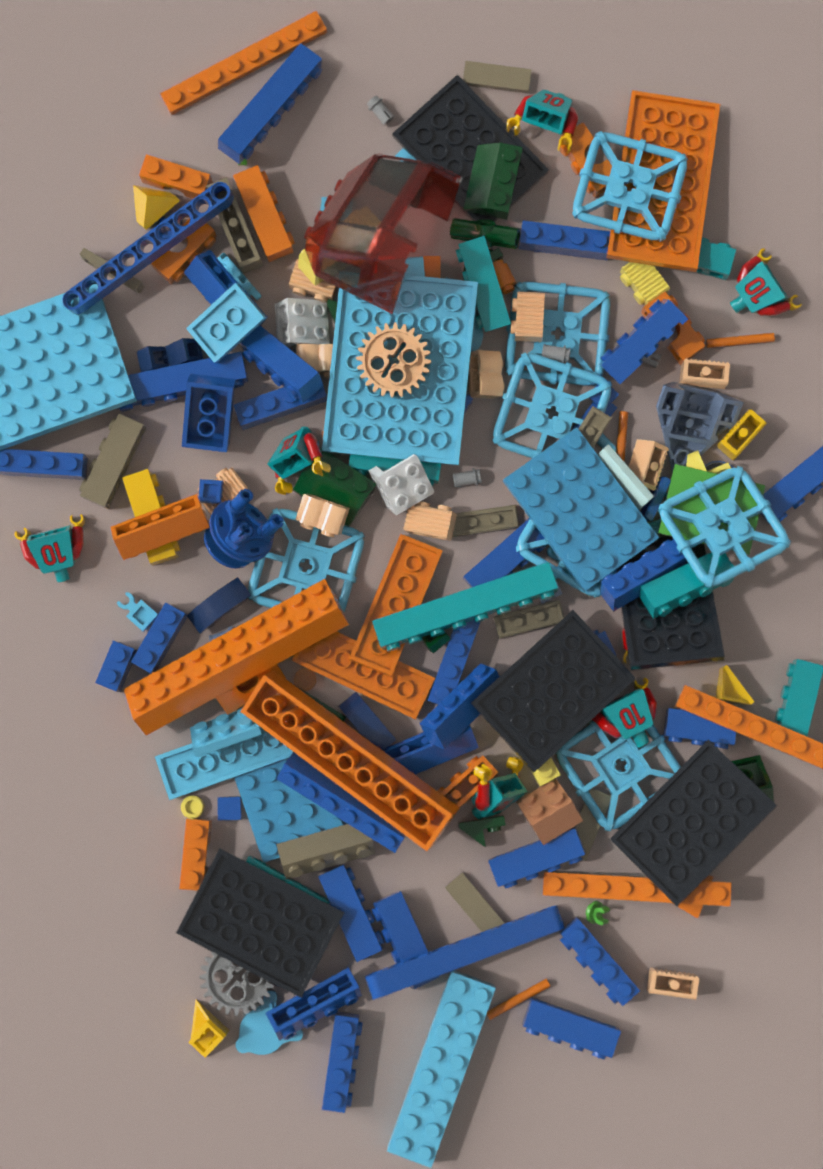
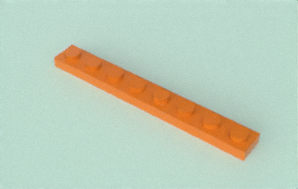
M314 11L160 93L170 114L173 115L294 51L300 43L305 45L327 33V28L318 12Z
M687 685L683 686L675 707L823 769V743Z
M544 872L543 895L673 903L649 878ZM703 881L681 904L731 906V883Z

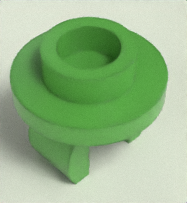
M599 901L592 902L586 909L587 921L591 924H607L609 920L604 919L602 915L603 913L610 912V908L603 906Z

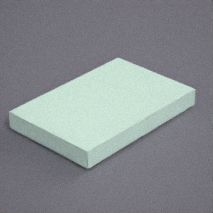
M609 444L601 450L598 456L637 509L640 510L654 495Z

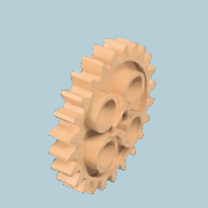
M394 322L393 329H389L388 324L385 323L383 331L376 326L377 334L374 335L368 332L371 339L369 341L362 339L366 346L365 348H358V351L363 353V356L356 357V360L363 364L357 366V369L365 371L360 375V378H368L365 384L367 387L374 384V393L381 389L382 397L385 396L387 391L390 392L391 398H394L395 392H398L402 398L404 390L411 395L412 386L417 389L420 388L417 383L418 380L426 381L422 374L430 373V370L425 365L431 364V360L425 359V357L431 353L428 350L423 351L428 344L427 342H419L422 338L421 334L413 336L415 333L414 328L407 332L406 324L401 329H398L397 323ZM394 339L397 342L396 347L393 350L385 349L384 343L386 340ZM402 343H406L405 348L397 357L399 364L394 363L387 376L382 378V374L390 365L388 358H394ZM408 351L416 354V359L411 363L405 362L403 359L404 354ZM376 358L384 360V366L379 370L372 368V362ZM394 371H401L404 374L400 382L391 380V375Z

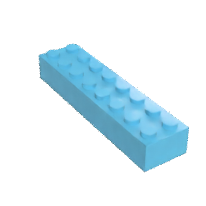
M456 970L450 971L390 1137L387 1152L432 1168L496 987L494 984Z

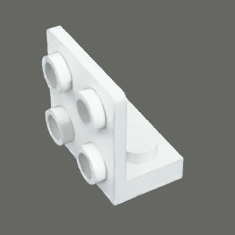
M286 298L275 304L277 339L285 346L290 347L294 344H330L327 303L311 299Z
M415 454L388 470L382 471L377 466L368 470L387 509L396 516L434 494V489L418 456Z

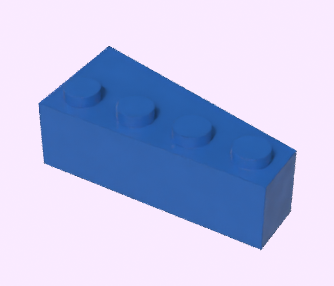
M669 299L656 300L649 308L651 312L645 318L643 316L638 318L632 325L634 329L629 334L625 332L616 341L618 346L613 351L609 348L600 357L602 362L599 365L618 384H621L643 363L642 359L644 357L648 358L657 350L660 341H665L674 333L675 326L679 322L683 325L688 320Z

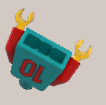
M541 90L535 95L525 96L514 113L515 117L507 120V131L509 132L510 128L515 127L514 135H518L521 131L520 121L522 120L560 135L563 133L564 136L559 139L558 151L561 145H567V153H569L572 146L571 137L574 136L578 115L575 109L571 107V98L566 97L562 93Z
M762 248L757 256L746 262L737 277L738 284L735 288L740 296L730 302L736 313L748 307L751 313H757L760 316H776L789 310H796L802 305H794L792 300L797 298L798 295H793L789 298L767 265L772 255L768 258L762 257L766 250L765 248Z
M303 426L298 431L285 437L267 463L274 470L275 478L278 479L275 491L279 494L286 495V493H292L293 485L285 482V478L311 465L313 461L312 471L315 474L323 476L322 470L328 473L331 470L329 464L321 461L322 454L318 446L319 442L308 427Z
M73 514L70 516L73 528H71V525L31 535V532L24 527L25 535L23 537L20 536L18 531H15V537L21 541L20 547L24 559L35 569H40L43 574L54 572L57 582H64L70 579L67 568L74 566L75 561L81 555L84 544L82 526L85 520L83 515L80 514L81 520L79 522H74Z
M645 677L643 678L644 685H639L635 680L634 691L609 703L593 718V721L601 730L614 738L620 737L625 740L632 737L637 748L650 742L644 730L654 725L653 720L656 717L657 701L651 689L648 688V679Z
M509 757L506 767L511 769L512 773L490 779L492 770L484 764H482L481 768L475 767L474 775L481 779L478 783V792L472 797V802L475 805L472 813L477 819L503 812L528 792L518 775L524 765L522 760L516 757Z

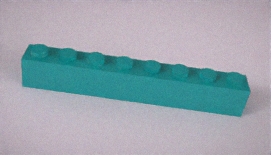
M546 562L373 620L372 622L381 649H387V652H391L401 648L400 644L406 642L415 644L421 642L424 636L431 634V637H436L444 634L445 629L451 627L454 630L467 626L466 622L472 620L481 622L488 619L490 614L497 612L498 615L510 612L511 607L517 605L520 608L533 604L532 600L538 598L542 600L550 599L555 596L554 593L558 592V586L550 563Z

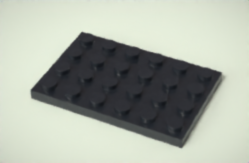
M458 74L392 133V137L434 178V181L462 210L465 205L478 145L505 143L523 147L510 207L549 173V169L511 130L507 131V125ZM464 211L472 221L487 219L495 222L498 219Z
M673 537L658 538L621 565L616 573L621 571L627 563H634L641 559L642 555L646 552H653L660 548L661 544L665 541H672ZM703 543L691 548L697 559L706 555ZM713 591L705 597L699 596L693 599L687 606H679L672 609L666 616H658L654 619L640 597L621 607L631 670L724 660L725 654Z
M572 610L471 704L534 773L636 678L580 616Z
M708 739L610 840L678 907L760 825L777 805Z
M219 848L176 933L302 998L344 912Z

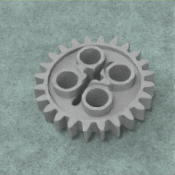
M211 952L213 958L205 957L208 966L203 965L201 969L206 974L200 975L199 979L206 980V983L200 985V988H207L208 991L203 996L212 997L209 1005L215 1002L218 1003L217 1011L225 1007L226 1015L233 1009L235 1016H238L239 1010L242 1009L243 1013L247 1015L248 1007L253 1011L257 1010L256 1002L262 1006L264 1005L262 996L270 997L266 989H273L274 986L262 977H260L258 983H250L247 978L250 972L248 970L242 975L241 983L236 981L223 993L221 990L232 980V973L238 974L243 968L234 966L231 961ZM218 971L225 972L227 981L224 983L216 982L214 974ZM233 988H240L243 991V998L241 1000L232 999L230 992Z

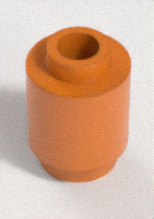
M503 259L493 262L502 295L512 292L516 281L508 264L504 263Z

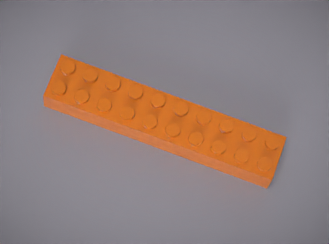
M326 579L126 687L124 692L135 723L147 736L349 625L339 601Z
M274 670L262 677L241 710V713L426 851L437 842L459 810L458 806Z

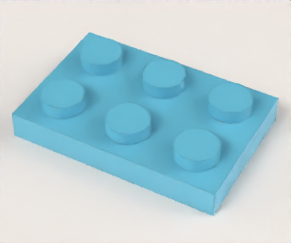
M235 283L186 329L214 363H218L256 329L266 317L241 286Z
M243 707L229 715L221 714L213 720L199 722L190 727L192 749L195 757L261 735V727L241 713Z

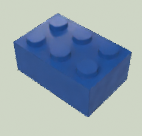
M198 374L189 375L186 387L181 447L227 453L230 444L236 379Z

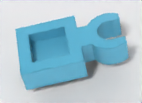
M126 592L125 595L129 597V603L123 605V603L118 601L117 605L124 610H129L130 612L126 617L140 630L145 632L156 619L158 613L143 600L136 604L134 596Z

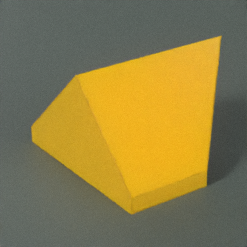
M133 185L136 220L145 230L151 227L180 201L171 192Z
M728 665L722 666L719 669L715 698L724 702L742 705L754 703V700Z
M196 999L191 1039L188 1043L206 1058L230 1030Z

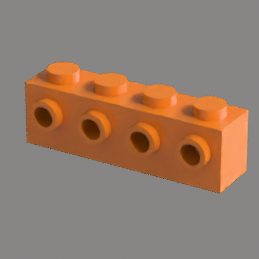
M256 165L234 174L235 183L268 262L293 253L292 245L295 244L291 232L286 233L283 225L287 223L282 211L277 212L275 204H278L274 191L269 192L266 186L270 182L265 170L261 172L259 166Z
M195 494L111 526V531L122 559L126 560L149 550L157 549L170 542L178 541L191 534L199 533L204 529L210 528L199 497Z
M483 755L480 758L475 756L467 763L469 768L463 773L457 772L449 780L451 784L446 789L441 787L437 791L460 809L478 792V783L481 779L474 775L476 766L481 768L482 764L489 767L492 770L490 779L495 778L499 772Z

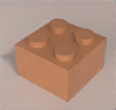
M556 778L517 801L523 815L543 845L583 821L572 800Z

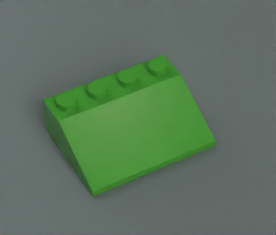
M675 464L666 500L693 487L694 483L698 481L703 482L717 474ZM733 477L706 490L715 505L728 499ZM740 479L734 500L741 511L745 512L757 506V503ZM755 483L763 495L765 485ZM699 495L672 507L692 514H698L707 509ZM759 514L748 519L754 531H756ZM671 517L686 540L700 535L693 523ZM661 519L658 533L672 536ZM721 522L718 528L729 531V525ZM753 540L741 545L746 554H750Z

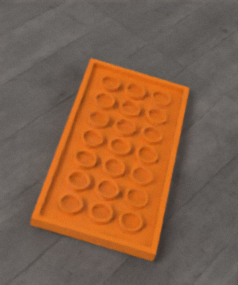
M632 90L625 137L639 141L644 139L646 143L685 154L688 158L687 170L680 192L681 200L676 206L671 228L666 239L659 242L658 240H648L622 232L617 234L614 233V230H610L606 258L697 272L720 104ZM623 146L621 161L634 164L637 149ZM643 151L639 166L655 170L673 161V159ZM678 167L656 178L653 189L670 193ZM632 183L624 185L627 187V191H631L632 188L636 189ZM650 198L648 209L659 227H661L668 202ZM614 207L612 220H618L621 208ZM626 210L623 223L651 230L642 214Z

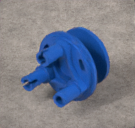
M242 489L234 499L220 503L210 516V528L205 529L204 532L205 546L210 555L217 562L229 568H243L251 562L264 558L271 550L274 534L284 525L281 515L273 514L267 520L262 512L249 504L253 499V493L249 489Z

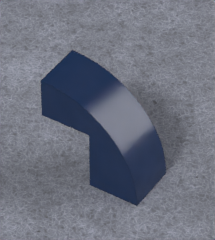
M182 338L165 347L147 346L137 351L141 372L203 359L201 346L194 338Z
M237 577L206 598L187 617L201 634L213 627L224 615L241 606L251 594Z
M357 692L353 693L339 705V708L362 736L382 751L396 741L395 737Z

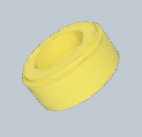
M195 795L186 797L181 803L183 815L190 819L198 818L205 809L203 800Z

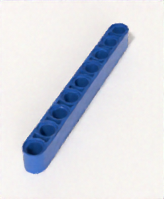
M217 182L69 289L63 295V305L73 314L84 313L228 208L234 200L230 187L224 182ZM220 191H227V195L223 199L217 198ZM208 204L209 207L206 212H199L201 205ZM183 218H190V222L188 225H180V222ZM172 231L169 239H162L164 232ZM153 244L152 251L144 253L145 246ZM135 258L132 266L127 267L125 265L127 259ZM116 271V277L112 280H107L109 272ZM93 284H98L97 291L89 293V288ZM79 297V304L71 307V301Z
M551 906L366 975L365 978L372 999H378L564 929L565 926L558 906Z

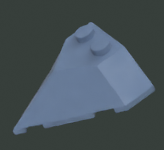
M678 382L664 384L656 408L665 445L669 449L667 454L672 473L675 464L686 466L687 454L698 450L701 456L719 440L718 436L727 428L731 429L738 420L744 402L712 389Z

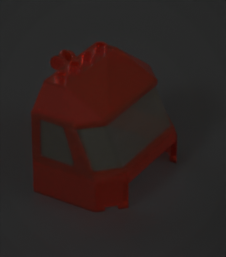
M382 153L374 154L349 171L343 180H338L334 189V195L328 196L324 204L325 209L323 211L319 210L314 220V226H309L305 232V251L314 275L393 314L404 276L409 266L405 261L410 252L415 253L418 246L417 243L393 231L410 206L419 210L423 209L448 222L462 177L435 163L389 156Z

